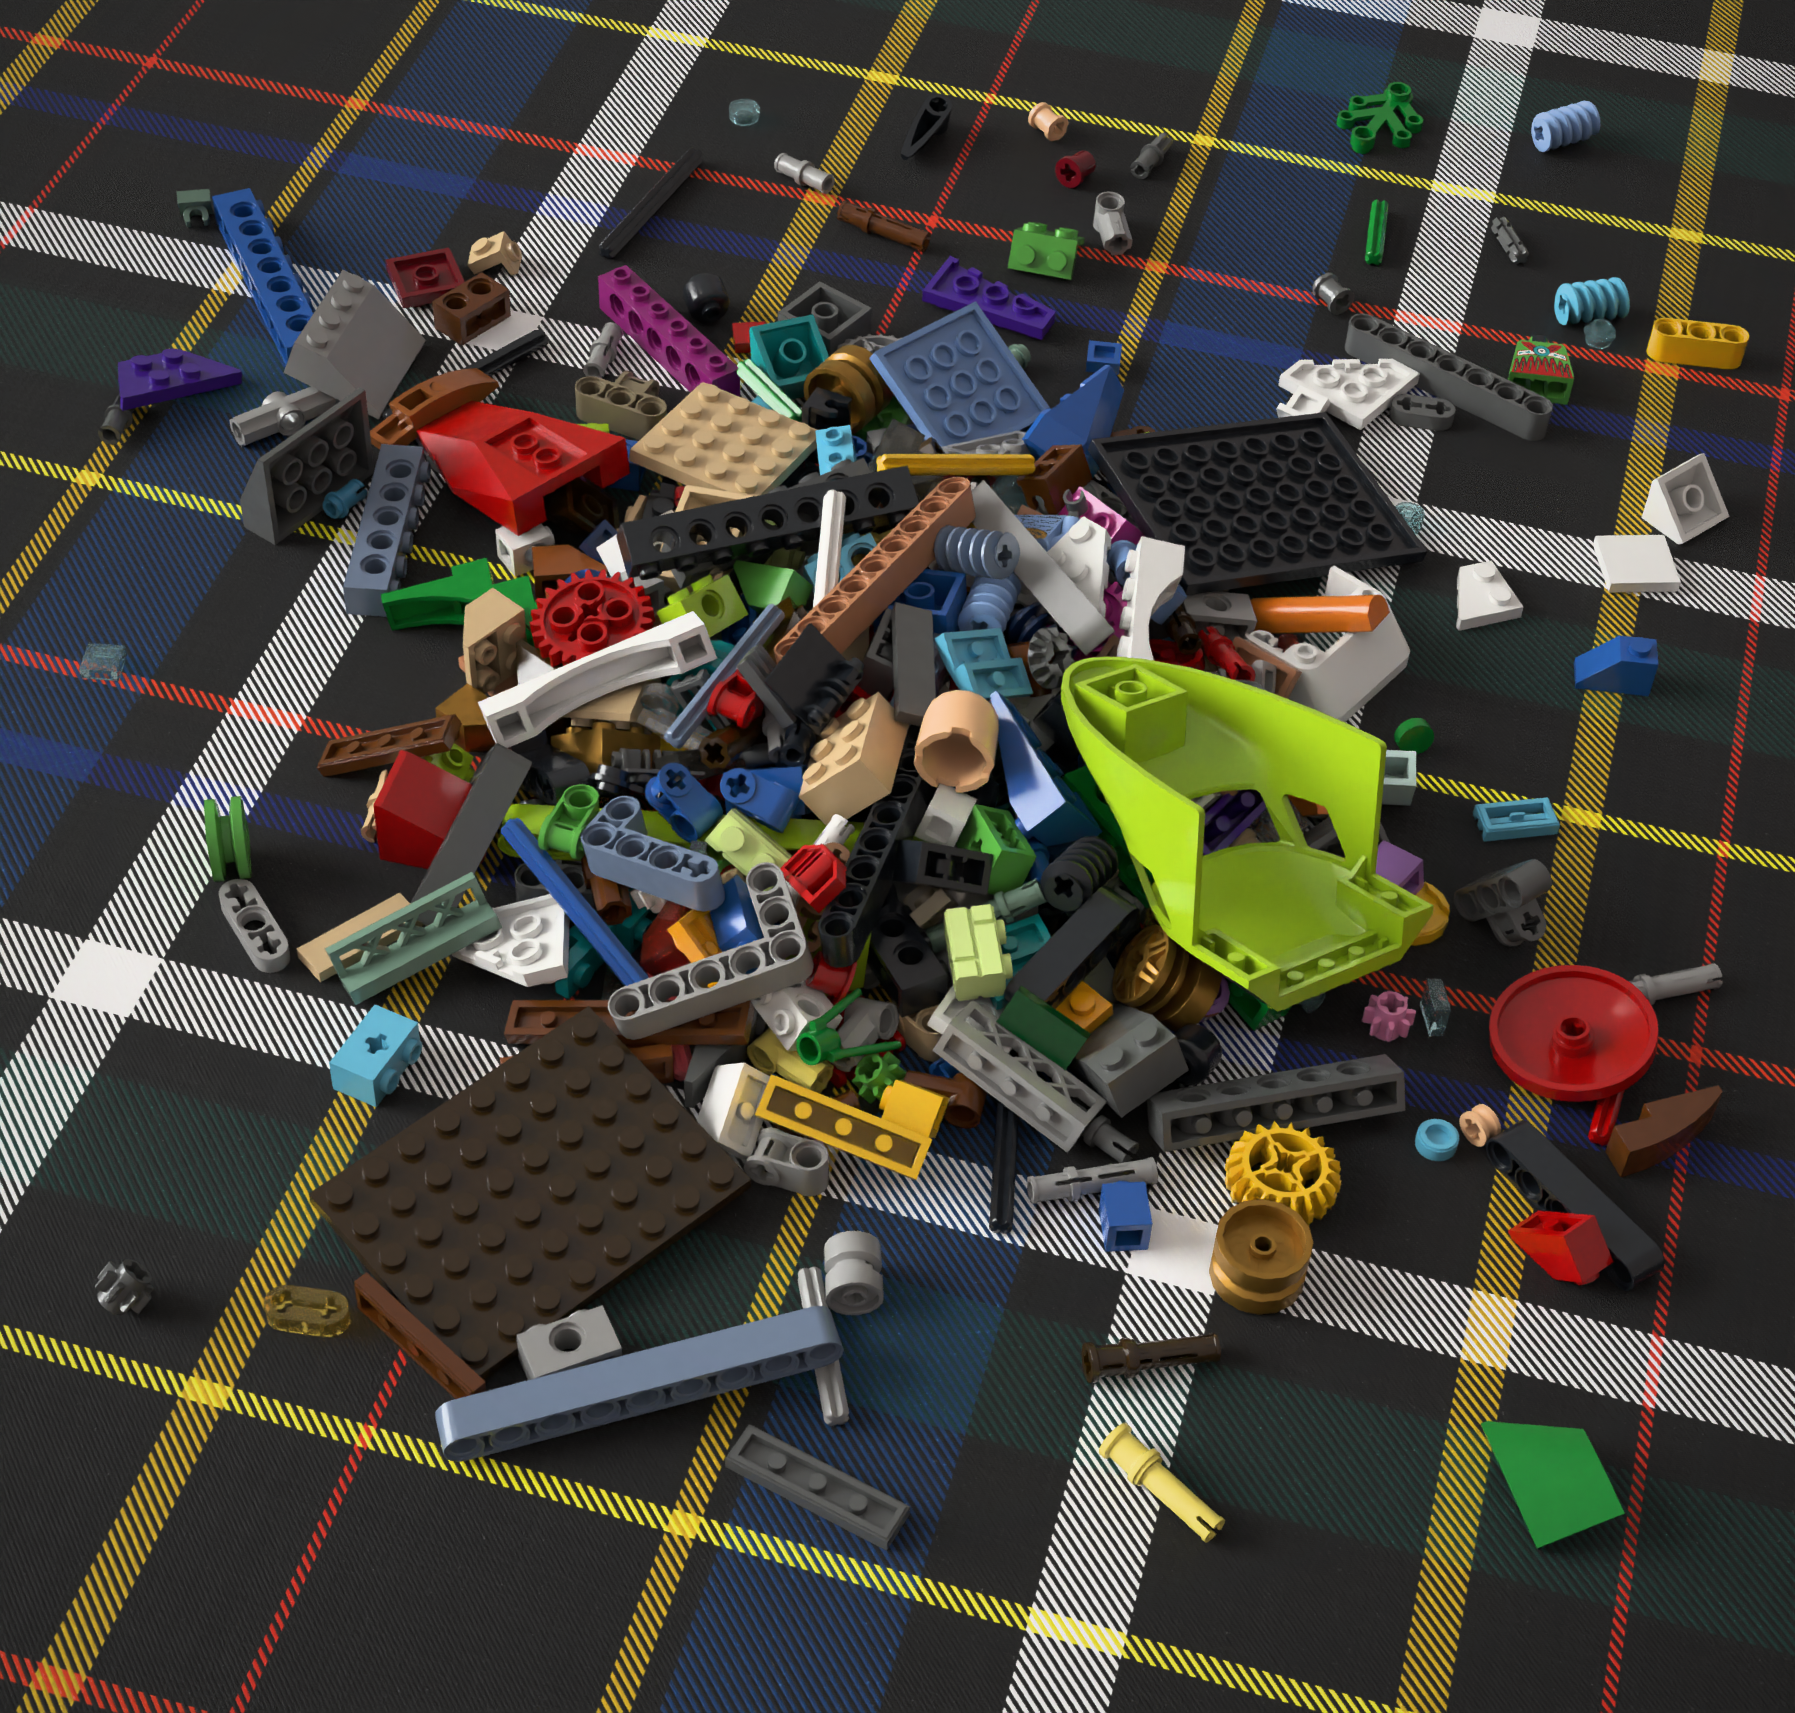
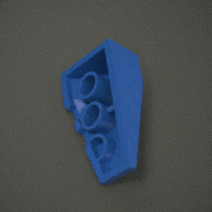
M1104 365L1081 382L1080 388L1073 394H1065L1060 398L1058 405L1052 409L1047 408L1038 415L1022 438L1035 461L1052 445L1082 444L1092 478L1094 477L1099 467L1090 455L1088 447L1091 439L1110 437L1124 393V388L1111 365Z
M997 690L990 695L991 703L998 715L999 746L1010 804L1018 815V818L1014 820L1018 829L1027 839H1031L1034 836L1045 846L1076 841L1084 836H1098L1103 831L1079 794L1077 792L1073 793L1060 778L1064 773L1046 752L1039 748L1042 746L1041 741L1016 706Z

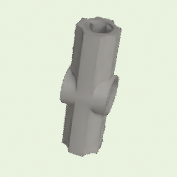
M308 387L291 395L280 391L273 392L264 399L262 406L230 419V428L241 447L278 432L284 436H292L304 427L306 421L320 416L336 405V398L314 387Z

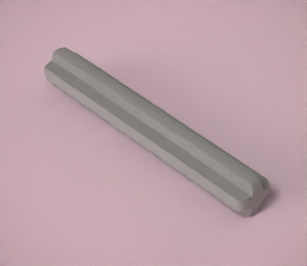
M817 1267L802 1268L798 1272V1286L803 1309L813 1306H825L828 1308L821 1270ZM838 1359L832 1364L815 1369L824 1422L829 1426L843 1425L849 1419V1409Z

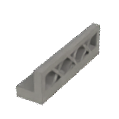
M971 1000L949 1023L932 1051L1068 1153L1107 1101L1067 1070H1064L996 1022L998 1018L974 1000ZM971 1017L982 1025L986 1032L977 1031L966 1020ZM1002 1046H1010L1018 1052L1019 1057H1012L1003 1050ZM1036 1071L1047 1074L1052 1078L1053 1083L1042 1080L1038 1077ZM1070 1097L1079 1098L1090 1109L1085 1112L1074 1104Z

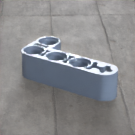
M620 796L612 799L581 833V842L589 869L596 876L697 911H711L718 908L725 900V891L716 860L710 856L647 836L648 833L641 806L634 797Z

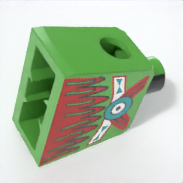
M1534 335L1529 340H1519L1516 345L1508 380L1547 398L1551 403L1568 405L1574 382V373L1566 347L1562 344L1548 343L1547 338L1542 335Z

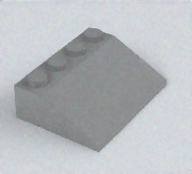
M342 270L294 342L284 373L340 401L358 388H362L366 392L368 414L379 419L423 348L426 340L375 285L363 280L358 275Z

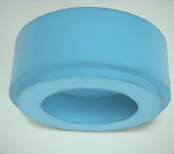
M1429 1119L1421 1123L1415 1138V1146L1418 1152L1425 1158L1433 1161H1445L1453 1157L1459 1143L1457 1129L1451 1123L1442 1119Z

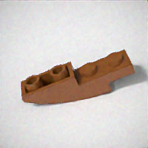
M477 368L447 372L419 383L389 403L393 414L370 431L371 444L378 449L381 448V444L407 446L418 438L417 429L470 401L480 402L484 400L489 394L500 387L498 381Z

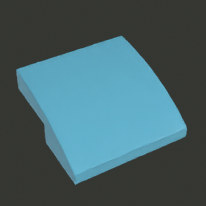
M1001 628L946 632L934 638L943 663L960 690L977 693L987 701L991 700L990 695L996 690L1006 699L1027 697L1033 694L1022 658H1010Z

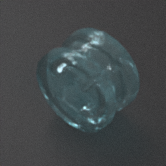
M1412 502L1398 503L1395 506L1413 532L1418 534L1422 528V521L1425 516L1424 510L1421 506Z

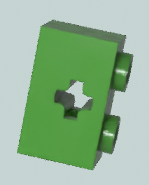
M974 804L956 842L958 848L994 854L988 893L992 895L1000 891L1006 893L1022 886L1037 857L1025 836L1016 826L1010 811Z

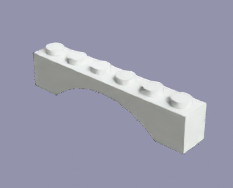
M1141 536L1136 550H1129L1125 563V572L1130 573V578L1126 579L1122 593V600L1128 602L1127 607L1123 608L1119 628L1125 630V634L1120 638L1117 657L1154 661L1149 644L1150 617L1160 606L1173 598L1183 575L1185 546Z
M692 611L482 700L478 704L495 743L509 748L537 736L565 714L602 695L642 681L685 673L717 659L705 624Z

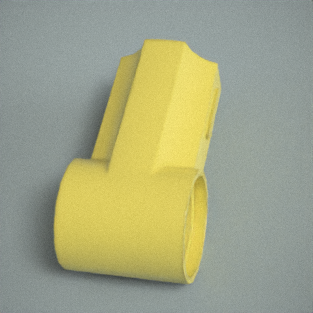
M770 1027L747 1047V1055L759 1071L767 1075L777 1072L788 1081L819 1094L826 1088L827 1083L832 1077L834 1065L828 1061L817 1065L804 1063L797 1051L788 1052Z

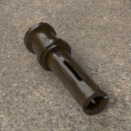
M1215 1332L1206 1335L1136 1343L1135 1340L1127 1337L1121 1338L1119 1343L1095 1346L1092 1342H1086L1082 1346L1081 1357L1085 1378L1091 1384L1097 1383L1099 1378L1123 1375L1124 1378L1131 1379L1138 1375L1140 1370L1211 1361L1218 1362L1221 1358V1346Z

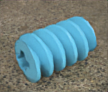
M1617 277L1610 278L1609 280L1599 279L1597 281L1589 280L1585 283L1562 284L1556 292L1554 302L1556 318L1562 325L1567 324L1568 318L1572 324L1579 323L1580 319L1587 323L1593 317L1596 321L1603 320L1604 316L1609 320L1614 319L1616 315L1624 318L1627 317L1630 308L1628 290L1625 283Z

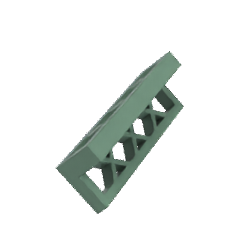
M470 872L325 948L344 988L355 1005L497 931L502 926L496 913L487 903L475 875ZM469 888L471 889L475 901L462 908L451 906L456 895ZM427 910L438 912L432 924L426 927L415 925L419 914ZM391 929L401 931L397 942L388 947L378 945L383 933ZM353 949L364 950L359 962L346 969L344 968L339 958L341 955Z

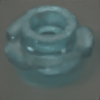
M1596 319L1584 327L1585 341L1591 347L1598 349L1607 348L1611 345V341L1616 338V329L1605 319Z

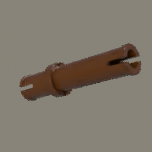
M843 201L839 206L837 220L861 228V231L866 234L872 232L921 252H925L929 246L931 233L928 231L917 229L911 225L885 217L873 208L865 209L848 201Z

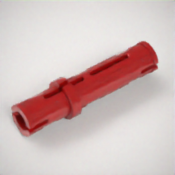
M1205 627L1209 633L1208 635L1203 629L1200 630L1198 635L1201 639V648L1204 649L1207 659L1212 664L1224 668L1226 675L1230 679L1255 680L1256 674L1254 669L1235 651V646L1228 637L1220 635L1219 631L1214 627Z

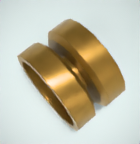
M845 345L836 350L807 375L804 383V396L807 401L814 390L819 387L852 398L851 431L852 434H855L890 404L893 393L869 358L873 353L863 347Z
M1265 1199L1248 1200L1229 1208L1219 1220L1209 1267L1213 1288L1223 1301L1244 1312L1258 1315L1277 1313L1291 1306L1302 1293L1311 1257L1313 1239L1309 1226L1296 1211L1279 1202Z

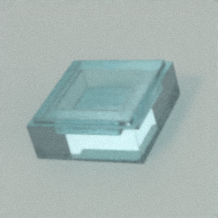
M88 643L79 668L81 678L119 681L127 657L126 647L124 645Z
M1441 978L1427 979L1420 1003L1428 1036H1443L1451 1011L1450 1004Z

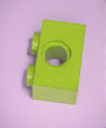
M709 574L691 583L692 592L689 593L688 589L684 588L667 597L669 605L656 612L661 623L664 624L694 611L705 624L709 637L749 615L728 574L715 580Z

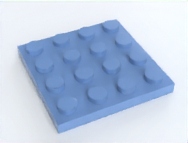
M976 301L875 351L869 358L924 439L927 440L933 437L941 447L1014 431L1024 432L1031 427L1041 412L1050 408Z

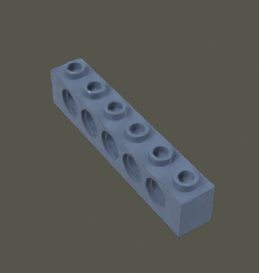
M381 444L343 585L346 614L387 617L382 604L381 594L401 589V582L399 580L400 578H405L407 574L406 553L411 554L413 550L412 529L417 530L419 526L418 506H423L425 501L424 483H429L431 477V463L425 461L424 447Z

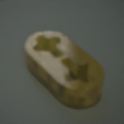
M281 1285L269 1291L264 1299V1310L268 1324L279 1331L320 1337H334L347 1330L350 1324L349 1303L345 1296L335 1291ZM285 1303L293 1305V1307H288L285 1313L278 1312V1309L284 1308ZM329 1309L337 1311V1313L331 1314L330 1319L322 1318V1315H327Z

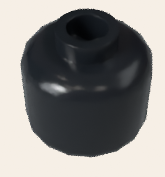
M699 273L694 275L684 286L683 297L690 316L696 321L703 323L714 322L723 317L728 311L730 299L722 280L717 275Z
M1187 1024L1179 1028L1174 1035L1178 1040L1189 1071L1175 1081L1186 1086H1192L1205 1081L1221 1061L1222 1048L1214 1033L1206 1027L1197 1024Z

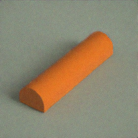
M1381 595L1253 598L1250 600L1257 618L1254 631L1263 630L1269 633L1372 632L1390 613L1388 604Z

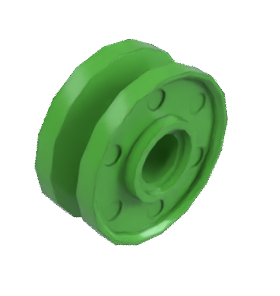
M242 796L230 798L229 815L221 816L216 799L204 800L206 842L214 882L225 881L227 863L235 862L240 879L252 878L250 839Z

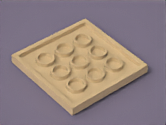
M702 382L630 449L629 461L684 485L758 496L767 494L772 489L779 487L817 448L815 433L817 429L790 419L774 410L750 402L746 398L719 389L715 385Z

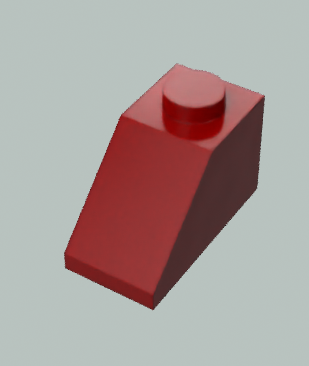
M1538 1210L1508 1230L1511 1239L1554 1280L1575 1282L1576 1285L1588 1284L1600 1276L1599 1272L1614 1262L1595 1215Z

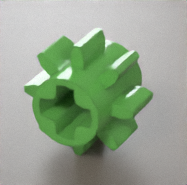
M887 1052L884 1057L878 1053L863 1057L856 1066V1077L852 1079V1083L860 1089L859 1095L870 1104L876 1098L881 1101L888 1085L893 1086L895 1080H903L906 1071L899 1066L901 1061L891 1052Z

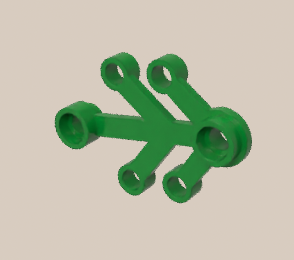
M1393 82L1388 85L1383 94L1352 96L1349 101L1348 110L1338 112L1336 124L1341 129H1352L1355 121L1372 119L1367 126L1355 127L1352 130L1350 139L1353 151L1359 154H1366L1374 147L1376 134L1385 123L1393 133L1392 144L1398 148H1407L1410 146L1412 133L1421 132L1424 119L1417 115L1411 106L1413 101L1411 87L1402 82ZM1383 105L1382 107L1367 109V106ZM1396 109H1399L1405 117L1404 126L1394 113Z

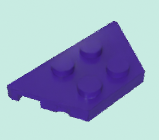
M165 349L162 353L149 356L137 355L130 360L118 362L120 408L124 411L242 384V371L181 349Z

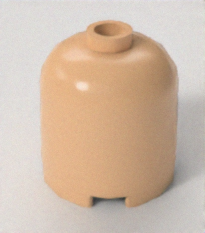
M967 690L945 692L932 700L924 715L915 746L914 766L920 777L933 787H938L939 783L956 787L955 791L957 793L976 790L987 783L995 764L999 733L998 715L993 705L981 695Z

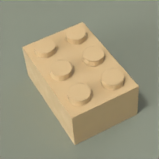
M879 692L866 700L864 698L856 700L848 708L847 712L837 718L833 717L820 735L817 736V741L810 751L811 757L807 770L802 777L804 780L799 798L826 826L831 821L833 815L842 816L847 820L892 791L909 724L895 721L894 708Z

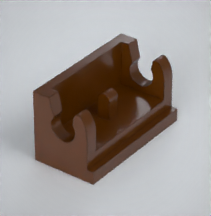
M1082 444L1052 445L1034 463L1035 471L1032 474L1021 475L1016 481L1018 486L1022 487L1026 502L1031 509L1036 511L1039 508V502L1036 499L1037 495L1044 500V506L1049 514H1058L1065 506L1063 500L1065 491L1070 489L1073 495L1079 486L1084 488L1093 478Z

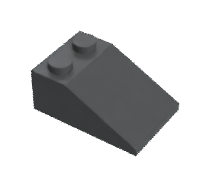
M1119 1002L1113 1005V1015L1090 1034L1068 1066L1085 1084L1107 1101L1106 1104L1121 1118L1189 1071L1178 1040L1171 1031L1153 1015Z

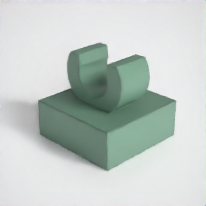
M210 189L176 191L180 215L184 217L186 226L191 227V217L194 215H201L204 226H208L210 222L209 214H213Z

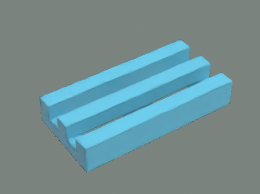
M1548 797L1477 804L1473 810L1474 819H1478L1477 826L1479 831L1483 830L1482 838L1484 842L1558 834L1560 827Z

